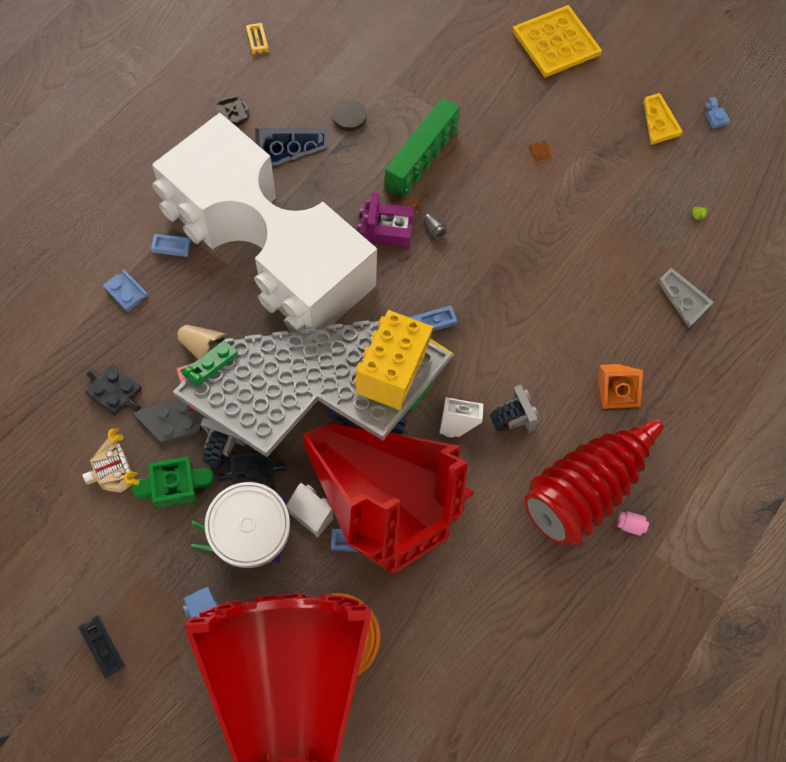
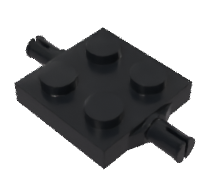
M111 365L100 375L93 371V369L87 372L86 375L93 379L94 382L85 390L86 395L112 415L116 416L127 406L135 412L141 409V406L133 401L135 396L142 390L141 386L114 365Z
M258 451L230 455V471L218 473L219 482L231 479L234 485L243 482H254L274 489L275 471L287 470L286 462L274 464L270 454L266 457Z

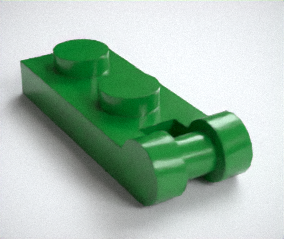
M224 340L191 366H186L182 370V375L187 379H191V383L194 386H200L235 359L238 353Z

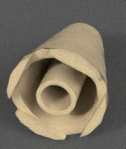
M184 325L178 330L179 342L198 360L222 341L229 338L223 332L191 325Z

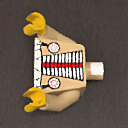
M113 428L109 430L107 440L95 453L94 457L91 458L90 462L93 470L83 474L87 485L98 481L103 490L121 493L132 486V484H139V480L134 479L138 473L131 471L124 450L117 443V441H121L124 438L123 434L117 435L119 429Z

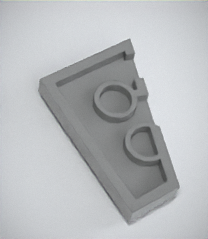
M672 268L658 281L688 328L714 303Z

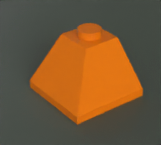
M620 364L599 365L598 384L602 408L641 407L643 370Z

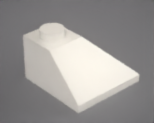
M446 397L440 434H444L447 437H460L481 424L483 404Z

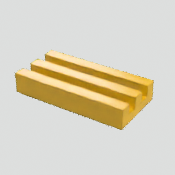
M262 23L246 25L252 54L254 55L258 51L260 54L263 50L269 52ZM256 28L260 29L264 46L260 44ZM250 29L254 31L257 47L254 46Z

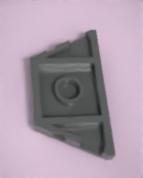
M179 399L134 412L135 417L162 445L201 433V422L204 415L196 410L190 412L189 406Z

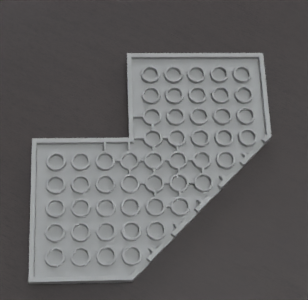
M369 320L354 322L353 325L342 326V324L327 325V328L315 329V327L300 329L299 332H273V335L261 336V334L245 336V339L238 340L227 338L225 341L237 351L238 356L200 386H194L191 383V379L186 378L173 391V394L176 398L267 457L317 401L322 402L379 439L384 440L450 361L452 354L429 341L428 349L401 410L355 393L356 385L354 380L357 375L355 374L359 362L363 363L364 351L367 346L370 347L372 344L370 340L373 332H378L379 321L369 322Z

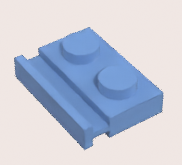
M122 270L121 274H117L103 285L104 289L127 313L141 303L142 299L148 297L147 292L125 270Z

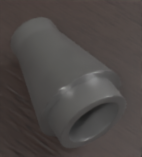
M427 214L423 218L432 238L439 240L446 235V225L433 217L432 214Z

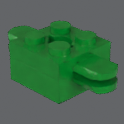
M189 456L148 463L150 477L137 479L139 484H132L131 489L137 499L152 497L153 504L157 509L197 502L196 489L212 486L214 475L208 467L193 469V464Z

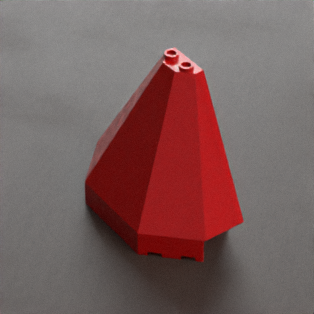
M329 422L303 434L302 442L348 545L393 574L446 541L451 533L448 531L453 521L457 522L465 509L463 506L467 498L472 497L475 492L465 487L468 462L459 458L461 446L389 433L384 440H381L362 427Z

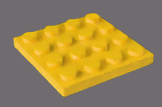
M569 5L513 26L512 32L544 78L600 56L602 53L601 48Z

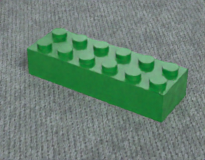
M444 97L438 101L385 168L384 189L400 199L405 194L408 195L413 184L420 180L422 172L430 167L433 158L438 157L441 148L448 144L450 136L457 132L459 128L457 124L460 118V106Z

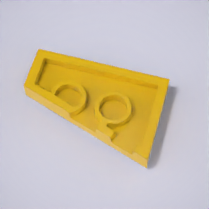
M657 93L645 97L643 103L650 144L653 145L681 136L683 131L662 95Z

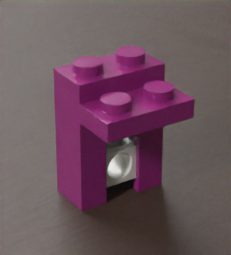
M372 192L371 199H367V202H364V208H360L359 219H362L361 224L358 223L357 232L370 243L409 247L414 207L379 203V193Z

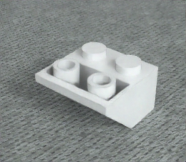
M300 483L286 507L288 513L318 538L332 522L333 509L330 502L324 497L320 499L316 495L317 492L311 486H305Z

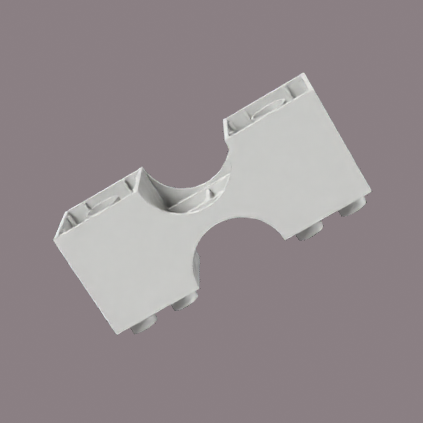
M221 113L217 114L152 164L157 179L152 183V186L156 193L164 200L159 204L161 211L172 222L179 218L185 224L183 226L185 233L194 243L198 244L203 240L210 248L214 249L230 241H247L262 248L259 255L255 257L258 275L254 277V280L262 292L258 295V299L269 312L273 313L278 309L286 316L284 323L291 332H299L300 329L312 327L322 329L327 328V325H333L376 287L377 248L324 202L313 208L301 211L284 210L271 204L276 199L270 155Z

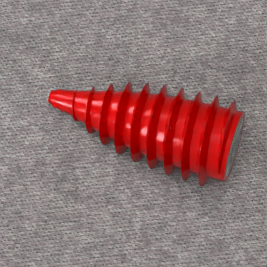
M657 419L651 420L640 427H633L629 431L619 430L615 434L606 433L601 438H593L588 444H582L575 451L568 452L563 459L556 460L552 467L545 468L541 476L533 477L529 485L530 492L524 497V505L536 527L547 538L557 544L566 545L569 543L575 546L582 543V536H590L593 533V526H601L603 524V516H611L613 514V506H620L623 496H628L631 493V484L638 483V471L645 470L644 457L648 458L650 456L649 449L655 444L656 439L662 433L664 428L662 422Z

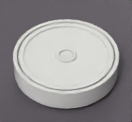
M254 482L238 483L220 492L210 504L205 518L206 537L213 551L226 563L240 568L259 567L273 560L285 547L290 533L289 513L282 498L271 488Z

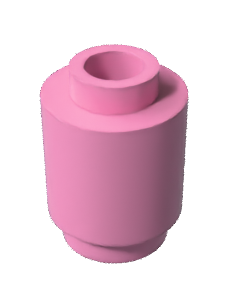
M621 511L617 521V527L621 528L622 531L639 536L642 533H646L649 526L645 516L626 511V513Z

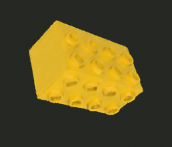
M388 310L385 317L381 316L379 320L378 332L374 331L370 340L372 344L370 347L367 346L364 351L363 363L359 362L355 371L357 375L354 380L356 385L355 393L401 410L428 349L433 326Z

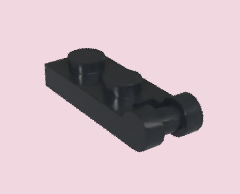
M99 615L93 617L91 622L83 623L79 626L105 678L126 667ZM97 628L99 632L91 635V631Z

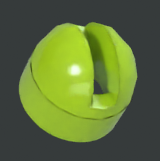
M693 207L692 215L694 219H704L707 215V208Z

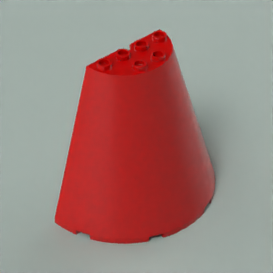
M306 593L279 594L255 597V602L246 601V603H242L241 600L221 604L200 612L199 618L197 616L191 617L186 622L185 632L233 762H338L371 620V609L366 604L359 605V600L337 595L319 594V597L311 596V598H306Z

